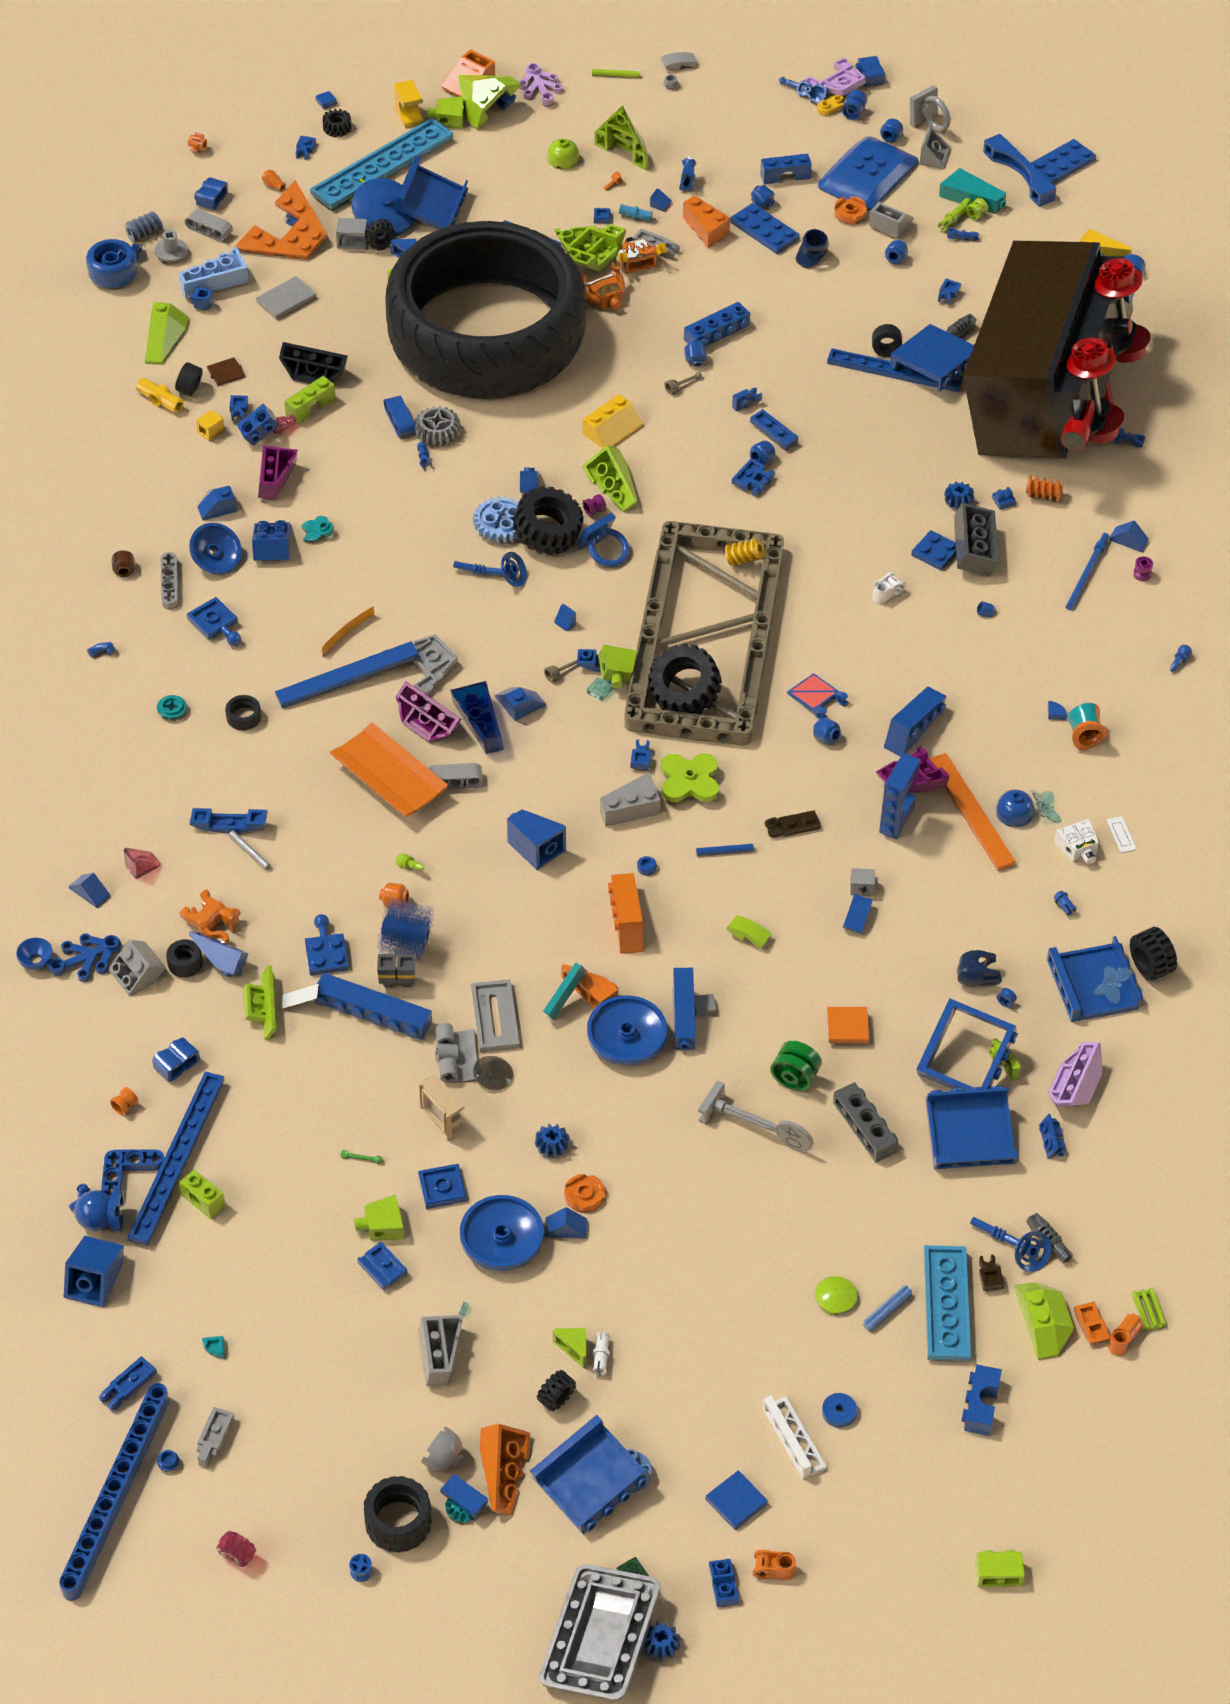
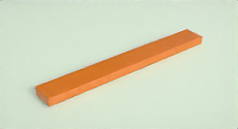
M947 753L929 758L938 769L942 767L949 774V781L945 789L997 871L1014 866L1015 860Z

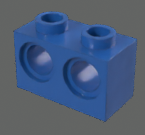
M264 403L237 424L243 438L252 446L280 425L273 411Z

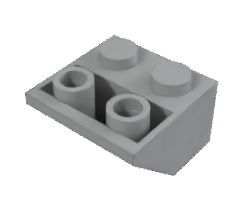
M878 202L870 211L869 226L898 238L914 220V217Z
M129 939L108 970L126 993L133 995L155 983L166 967L146 942Z

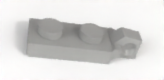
M213 1407L197 1442V1452H200L197 1458L198 1465L207 1467L211 1456L216 1457L217 1453H219L235 1417L233 1412Z

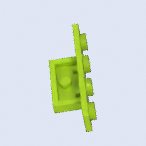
M270 965L266 967L261 975V986L246 983L243 987L245 1020L263 1023L264 1039L267 1040L277 1030V1022H275L277 1008L274 1005L276 991L273 988L275 974H273L272 966Z

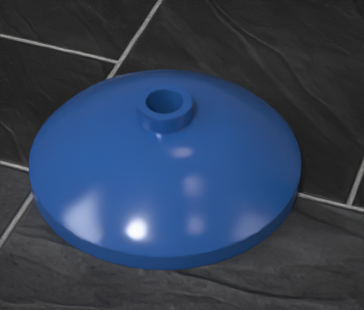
M203 524L193 532L189 541V551L193 561L206 572L212 574L227 573L234 569L241 559L242 547L238 536L233 530L223 524Z

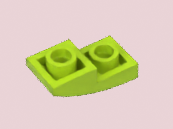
M736 915L726 928L741 941L746 937L759 949H761L772 934L756 922Z
M996 1038L992 1039L991 1047L989 1048L991 1059L995 1058L1002 1043ZM1010 1051L1008 1060L1002 1062L1005 1073L1009 1074L1012 1081L1019 1079L1021 1067Z

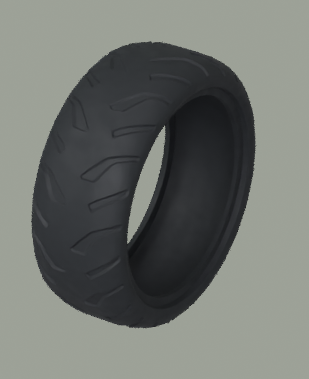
M475 221L459 223L436 230L420 238L400 256L391 270L386 287L387 329L390 343L396 356L414 376L419 377V380L431 387L434 386L438 390L454 395L485 399L513 396L531 391L551 381V379L565 370L577 353L585 332L586 297L584 281L578 266L569 253H566L565 249L555 240H550V237L538 231L514 223ZM486 282L502 283L522 288L541 298L551 308L536 323L522 330L497 336H471L453 332L435 324L421 312L428 302L447 290L462 285Z

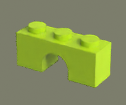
M322 376L284 401L286 416L294 423L299 424L310 416V408L315 402L321 407H325L336 399L335 384Z

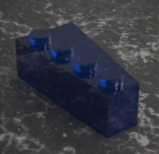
M486 681L451 689L450 692L454 706L484 752L489 754L504 750Z

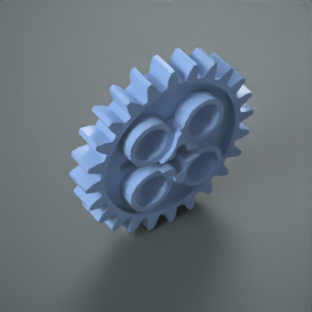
M498 496L497 500L491 497L490 502L485 499L484 504L479 503V508L476 507L473 513L475 530H478L479 535L483 534L484 539L490 537V541L496 539L497 543L500 540L506 543L507 539L513 542V538L519 540L513 529V517L519 501L514 502V498L507 500V496L504 499Z

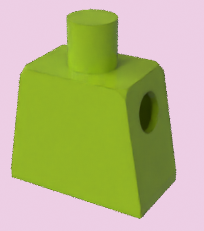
M463 96L438 99L437 108H428V117H437V122L444 127L463 129Z
M603 644L598 655L601 674L604 680L612 681L613 688L618 689L623 686V683H628L633 672L637 650Z
M396 1195L366 1204L364 1206L365 1217L354 1219L355 1230L368 1229L369 1237L372 1241L404 1239L403 1224Z

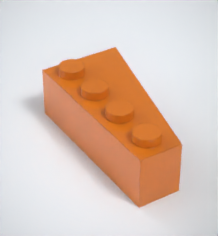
M634 873L611 875V883H608V894H612L610 895V906H613L612 918H615L614 930L617 931L619 952H643V920Z

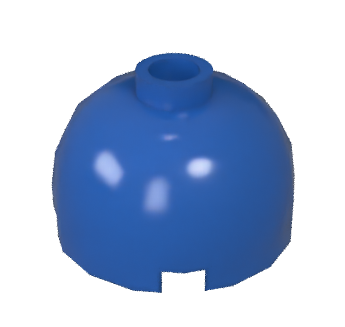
M1012 789L1000 796L996 805V816L1000 822L1006 826L1012 824L1016 825V827H1022L1027 825L1033 818L1034 804L1029 794L1022 790Z

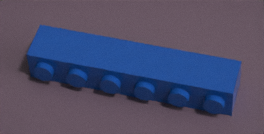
M324 972L317 982L319 984L318 994L314 1002L321 1006L331 1007L338 1012L348 1013L355 1018H362L375 1025H382L392 1031H398L407 1034L409 1037L423 1040L432 1023V1010Z

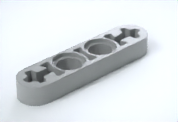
M172 552L164 553L161 556L162 606L169 610L178 606V563L176 555ZM167 572L174 573L172 576L165 575ZM168 585L174 586L172 589H165Z

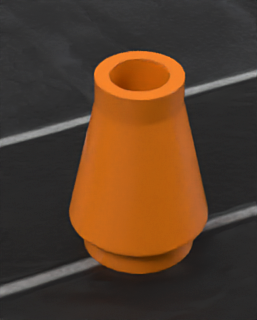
M268 169L263 173L262 180L264 184L280 192L284 190L286 184L274 170Z

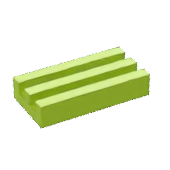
M1153 1287L1147 1291L1145 1289L1140 1290V1292H1137V1290L1132 1291L1131 1296L1141 1321L1144 1323V1332L1165 1328L1166 1322ZM1147 1296H1149V1298H1150V1301H1151V1304H1152V1306H1153V1309H1154L1155 1315H1156V1317H1157L1158 1323L1156 1322L1154 1313H1153V1311H1152V1308H1151V1305H1150V1302H1149ZM1141 1297H1142V1299H1143V1301H1144V1304H1145V1307H1146V1311H1147V1313H1148V1315H1149V1318H1150V1321H1151V1323H1152L1151 1325H1149V1323H1148V1321H1147L1145 1312H1144V1310H1143L1141 1301H1140V1299H1139V1298H1141Z

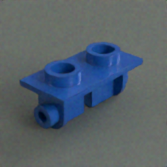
M1048 1114L1039 1124L1047 1159L1053 1154H1057L1059 1157L1064 1156L1066 1152L1063 1138H1057L1062 1136L1060 1123L1056 1118H1052L1051 1114Z

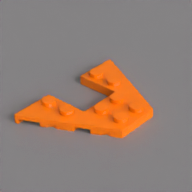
M294 180L275 201V206L298 219V221L281 240L254 225L236 244L238 250L251 251L252 254L262 253L263 255L270 256L278 254L286 255L288 258L297 257L307 260L327 238L323 226L298 183Z

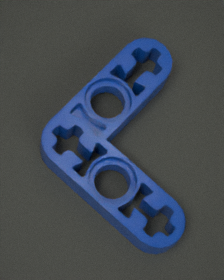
M156 1149L108 1151L104 1157L101 1191L108 1195L110 1194V1188L121 1191L123 1171L159 1170L164 1160L163 1152ZM132 1157L140 1158L138 1163L133 1164L129 1162ZM113 1158H117L115 1160V1167H112L111 1161ZM111 1174L118 1175V1178L114 1181L107 1180V1177Z

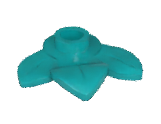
M317 516L315 520H308L301 525L302 529L307 532L303 538L304 541H315L320 537L327 538L334 532L333 524L325 516Z

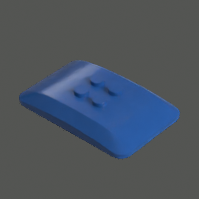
M867 136L857 142L830 168L819 181L818 188L838 199L842 197L850 199V196L858 197L866 203L867 211H870L918 164V159L916 156L877 138Z

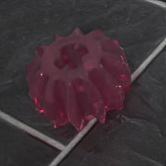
M227 1531L220 1538L216 1547L220 1555L229 1560V1562L241 1567H245L251 1562L256 1552L254 1544L249 1539L232 1531Z

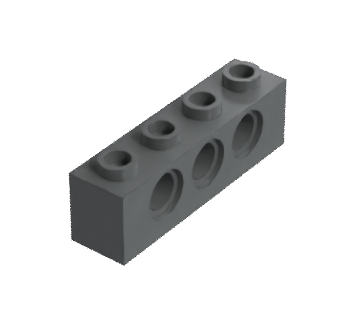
M854 1082L834 1091L833 1104L876 1163L895 1154L898 1138L888 1129L885 1119L880 1118L874 1104L867 1100L864 1090L859 1088Z

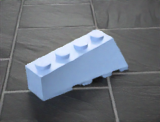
M237 246L232 248V251L227 254L225 252L221 253L214 260H206L203 265H196L178 274L180 289L185 299L191 298L197 287L208 288L211 292L249 282L248 269Z

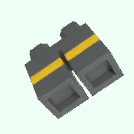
M378 954L377 973L379 984H383L384 987H392L394 984L412 987V984H415L416 954H398L397 967L396 954Z

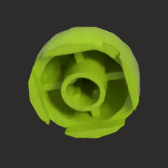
M561 138L551 143L547 154L549 165L556 169L558 166L562 167V170H566L578 164L579 150L572 140Z

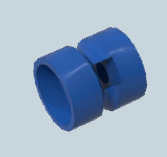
M860 90L850 91L841 110L846 118L856 120L861 116L868 100L865 93Z

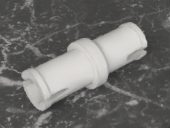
M601 1332L596 1334V1346L593 1350V1373L600 1376V1370H602V1375H605L607 1372V1359L610 1355L608 1350L610 1335L606 1332L602 1333V1338Z

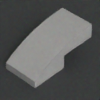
M690 52L671 53L661 57L665 68L680 70L681 65L696 67L698 63L694 54Z

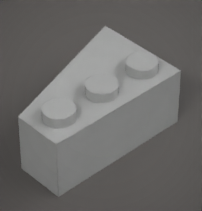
M650 772L600 798V813L605 826L660 815V798Z
M464 1315L421 1318L418 1332L426 1386L448 1385Z

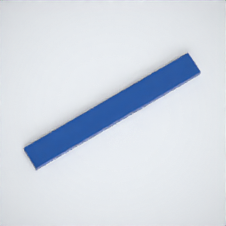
M831 348L827 359V364L935 388H938L939 382L903 364L897 369H893L890 367V361L834 348ZM959 376L957 380L950 383L944 390L959 392L963 377Z
M410 641L275 691V695L281 708L417 659L419 655L414 644Z

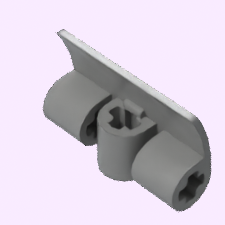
M439 1024L436 1027L437 1044L435 1060L439 1061L440 1080L445 1083L477 1080L479 1074L474 1029L454 1032L451 1024Z

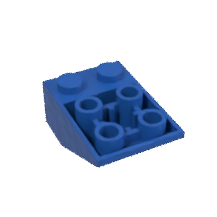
M278 520L275 523L258 521L254 524L252 536L253 561L289 560L290 522Z

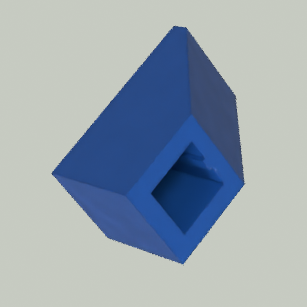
M524 467V471H520V492H529L534 488L538 489L539 471H535V468Z

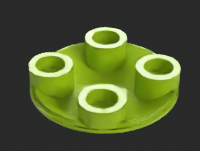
M831 1276L823 1279L817 1285L815 1298L819 1306L826 1310L827 1314L834 1316L837 1313L846 1312L855 1306L857 1290L846 1278Z

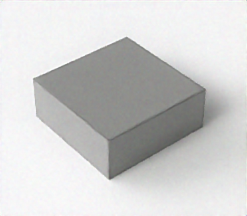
M713 994L694 996L696 1017L716 1015Z

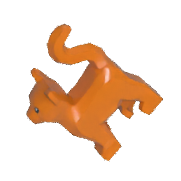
M205 889L199 894L203 900L201 903L203 909L197 912V909L192 907L190 912V908L185 906L179 912L180 917L188 924L195 926L200 933L213 939L222 938L220 942L228 944L230 939L226 932L220 930L212 932L211 930L218 922L223 920L226 926L235 933V925L239 921L241 912L238 908H227L221 901L211 898L209 891Z

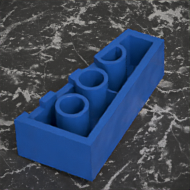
M927 686L891 719L884 748L900 757L902 753L906 754L938 715L944 712L947 696Z

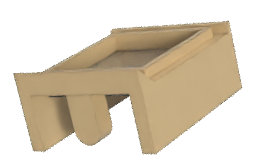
M436 1075L424 1079L418 1085L420 1108H423L444 1133H447L448 1141L465 1130V1126L461 1123L463 1118L457 1114L464 1109V1106Z

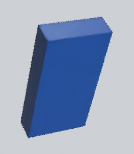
M455 1474L440 1489L442 1495L474 1518L488 1503L486 1496Z

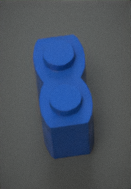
M878 57L858 58L855 68L865 76L866 83L864 85L883 84L885 74Z
M211 177L207 178L206 181H203L202 187L195 192L194 199L196 200V205L215 210L228 193V183Z
M182 1037L171 1042L167 1049L158 1051L152 1059L153 1068L168 1082H171L184 1071L196 1065L200 1060L199 1051Z

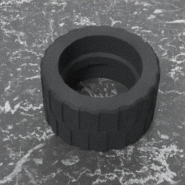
M405 1476L384 1478L372 1486L364 1500L366 1532L369 1534L371 1541L379 1548L389 1552L409 1551L419 1546L427 1538V1534L431 1529L430 1525L432 1524L431 1503L427 1491L420 1483ZM393 1502L411 1504L419 1512L412 1522L398 1527L384 1524L377 1518V1514L384 1506Z

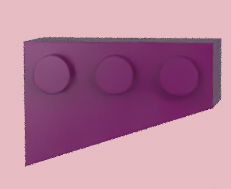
M263 445L258 498L273 500L277 498L296 465L297 449Z

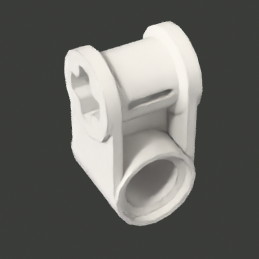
M889 572L875 582L872 596L873 601L878 604L886 603L894 596L899 595L904 590L906 583L903 580L897 579L894 573Z

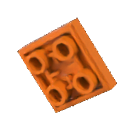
M827 1007L829 1043H869L867 1007Z

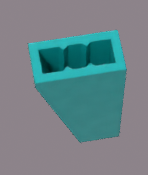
M961 168L957 169L940 183L939 196L941 198L961 203L965 198L971 199L967 204L977 198H982L988 204L987 211L997 213L1006 205V192Z

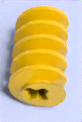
M752 538L751 542L745 540L744 543L740 541L738 545L733 543L732 546L726 545L725 547L726 558L731 566H738L739 564L765 558V546L761 540L757 542L755 538Z

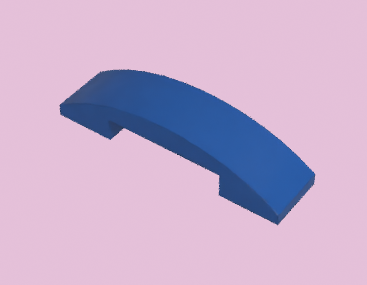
M193 808L189 823L193 827L212 832L230 833L233 830L236 833L251 832L265 827L268 811L249 809L248 814L212 813L211 808Z

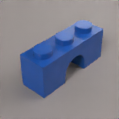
M808 153L761 159L760 175L763 184L779 183L780 176L785 172H792L795 181L811 179L812 163Z
M976 1364L975 1372H970L968 1384L972 1385V1390H967L965 1403H968L969 1406L968 1409H963L961 1422H965L964 1431L990 1436L995 1407L984 1404L981 1399L984 1397L997 1398L1002 1369Z

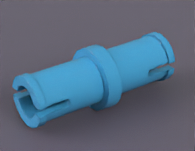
M623 204L619 208V214L630 216L632 219L638 218L651 222L652 211L639 209L638 206L631 207Z

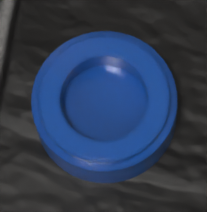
M649 856L641 857L637 862L638 872L642 875L653 874L656 871L655 859Z

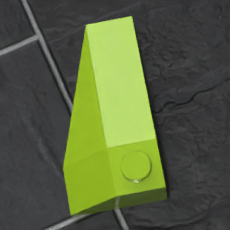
M153 302L145 364H163L171 353L173 345L177 344L181 334L186 332L189 317L171 303Z
M606 445L582 465L589 480L595 483L602 492L606 493L622 511L626 512L638 502L626 461L618 448Z

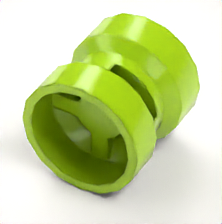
M982 198L975 199L972 204L966 207L967 216L972 220H977L988 210V204Z

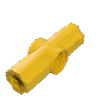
M143 377L138 380L136 390L147 396L153 405H162L174 413H179L182 410L184 400L172 394L166 385L161 384L158 386Z

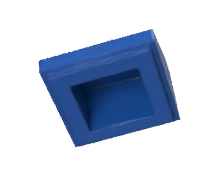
M658 188L650 197V206L665 211L672 202Z
M561 604L554 623L563 630L569 631L576 625V612L565 604Z

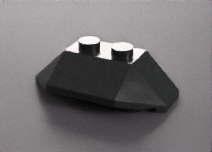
M283 342L279 359L292 380L311 384L322 376L333 382L345 371L348 355Z

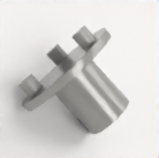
M173 230L163 232V240L155 246L156 256L164 263L184 258L188 252L186 243L181 239H177V233Z

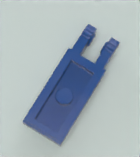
M141 1356L110 1382V1385L102 1391L98 1399L104 1403L116 1392L117 1395L108 1403V1408L111 1411L115 1410L122 1404L123 1400L129 1398L157 1373V1369Z

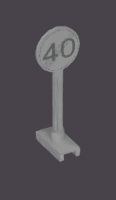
M718 1080L698 1108V1112L702 1113L699 1122L703 1124L708 1123L715 1111L724 1112L763 1129L775 1132L785 1145L794 1150L807 1152L814 1143L809 1132L794 1122L781 1121L776 1125L727 1104V1102L723 1101L726 1096L725 1083Z

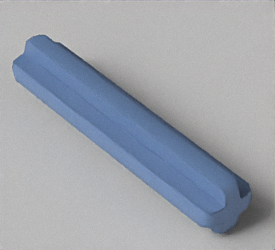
M906 1285L901 1287L864 1320V1328L868 1331L876 1328L912 1295V1290Z

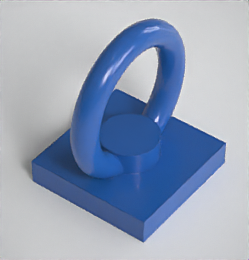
M612 512L586 527L576 543L580 550L588 545L591 557L598 564L605 567L619 566L626 561L629 555L627 539L622 533L611 528L616 519ZM608 535L613 536L620 541L622 554L615 560L604 559L597 553L595 543L601 542Z

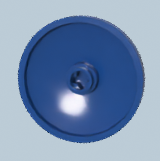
M385 178L371 179L361 184L354 193L352 199L353 215L355 219H366V227L367 225L370 226L369 223H373L376 219L377 221L380 218L383 220L387 219L393 225L396 236L408 231L415 221V218L393 208L402 184L394 180ZM380 232L377 235L382 236L385 232Z
M616 996L603 1001L592 1011L587 1023V1037L592 1049L604 1060L618 1065H637L652 1059L661 1051L667 1038V1023L661 1010L652 1002L637 996Z
M494 1195L476 1202L467 1210L460 1225V1241L464 1252L474 1263L490 1270L508 1271L524 1266L537 1255L543 1243L544 1228L539 1213L531 1204L515 1196Z

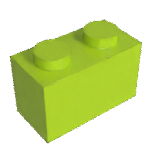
M984 1550L977 1552L975 1560L977 1587H1016L1023 1585L1024 1567L1022 1552L1005 1550L1004 1552Z

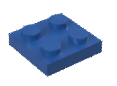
M930 530L912 550L911 556L942 571L956 555V542Z

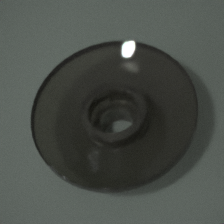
M485 1056L475 1063L473 1076L477 1083L484 1088L499 1090L511 1083L513 1070L504 1059L497 1056Z

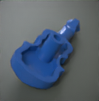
M785 77L779 79L780 84H786L797 89V94L810 97L811 102L818 104L820 101L827 99L828 89L824 85L819 83L812 85V83L805 80L797 83L785 79Z

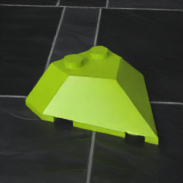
M458 75L466 121L478 130L488 120L485 111L504 92L512 96L522 85L511 76Z
M622 105L594 132V145L606 151L613 145H617L633 153V164L646 170L648 155L645 142Z
M612 224L606 225V228L584 226L571 227L570 230L564 231L557 228L554 229V232L576 264L599 272L618 255L626 229Z

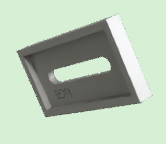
M511 980L471 983L480 1052L520 1048ZM492 996L497 999L501 1026V1036L496 1037L493 1032L489 998Z

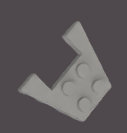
M436 634L413 641L419 658L411 661L426 675L425 678L415 683L414 686L427 695L433 691L458 661L457 655Z

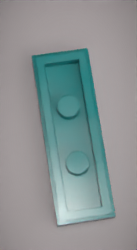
M577 962L573 965L543 1010L553 1020L587 971Z

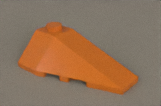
M503 1424L482 1427L480 1433V1453L491 1508L494 1512L511 1515L518 1494V1481L524 1474V1471H522L524 1461L528 1460L530 1454V1432Z

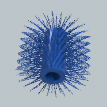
M390 901V904L396 910L388 905V909H391V911L387 912L386 910L382 928H380L382 936L380 941L384 942L385 945L383 943H380L383 948L385 947V950L388 949L389 953L390 951L392 952L389 949L391 947L395 951L394 954L396 952L398 954L402 952L403 954H415V951L418 961L419 956L423 958L420 952L424 951L425 954V945L428 943L431 933L429 925H431L430 919L432 920V918L428 917L427 913L429 916H432V914L429 912L430 910H426L424 913V908L422 912L421 906L420 910L418 909L416 912V910H413V905L411 909L409 904L407 909L405 904L403 907L401 903V909L407 912L404 913L403 910L397 907L398 905L395 906L394 901L393 904ZM392 945H395L397 948H399L400 952L398 949L396 950L394 947H392Z

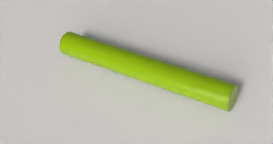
M592 69V75L639 77V71Z

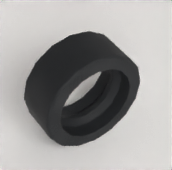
M235 696L226 704V719L232 728L237 730L252 729L261 720L259 701L252 696ZM239 708H250L254 711L248 717H237L232 714Z

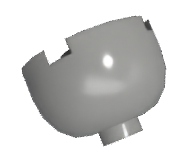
M445 1426L444 1432L440 1431L427 1449L430 1453L428 1458L423 1456L421 1463L430 1469L440 1472L448 1470L452 1465L457 1467L463 1458L460 1455L462 1442L459 1436Z

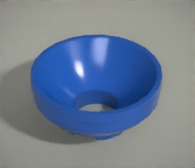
M35 937L23 941L17 948L16 956L22 967L29 970H38L49 964L50 960H52L53 950L47 940ZM36 956L41 958V961L38 963H32L30 961L33 957Z

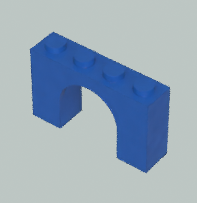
M902 753L884 786L879 833L897 839L914 809L916 796L908 793L920 768L921 759Z

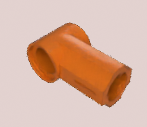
M1134 1313L1127 1314L1118 1328L1113 1330L1108 1344V1349L1112 1354L1120 1356L1126 1353L1129 1344L1143 1327L1144 1323L1139 1316Z

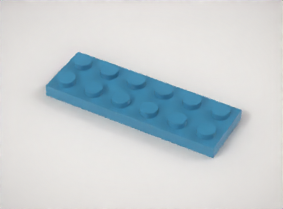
M924 1245L927 1360L970 1361L971 1344L966 1246Z

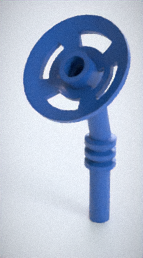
M508 552L503 555L501 568L485 567V565L481 566V564L478 566L477 563L473 565L454 561L453 568L472 571L473 574L477 573V575L481 573L482 576L484 574L504 576L505 580L513 587L522 586L527 577L524 561L515 552ZM518 571H520L519 581L516 579Z
M975 1217L971 1219V1225L991 1234L992 1238L995 1236L996 1240L999 1239L1000 1242L1005 1241L1015 1246V1261L1022 1270L1034 1272L1047 1263L1051 1254V1242L1046 1234L1040 1231H1031L1023 1235L1021 1239H1018L1008 1234L1006 1230L998 1229V1226L994 1227ZM1032 1236H1039L1042 1241L1032 1238ZM1040 1248H1044L1041 1258L1037 1261L1036 1257L1040 1252ZM1021 1259L1024 1260L1025 1262H1029L1030 1265H1025V1264H1023V1263L1021 1262Z

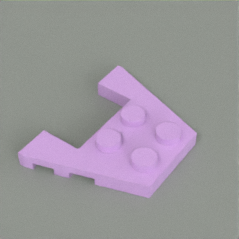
M845 57L834 62V69L839 71L822 81L812 77L804 79L812 83V85H816V83L827 87L828 93L841 96L847 95L850 91L866 83L865 76L857 69H854L853 65L848 63Z

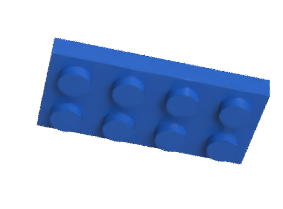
M1072 139L1031 162V164L1054 184L1095 161L1096 154L1077 140Z
M751 203L730 217L731 224L775 254H778L799 240V233L754 203Z

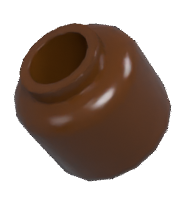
M120 550L112 555V570L116 575L127 577L135 571V558L131 552Z

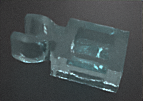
M597 677L587 688V694L603 701L612 691V681Z

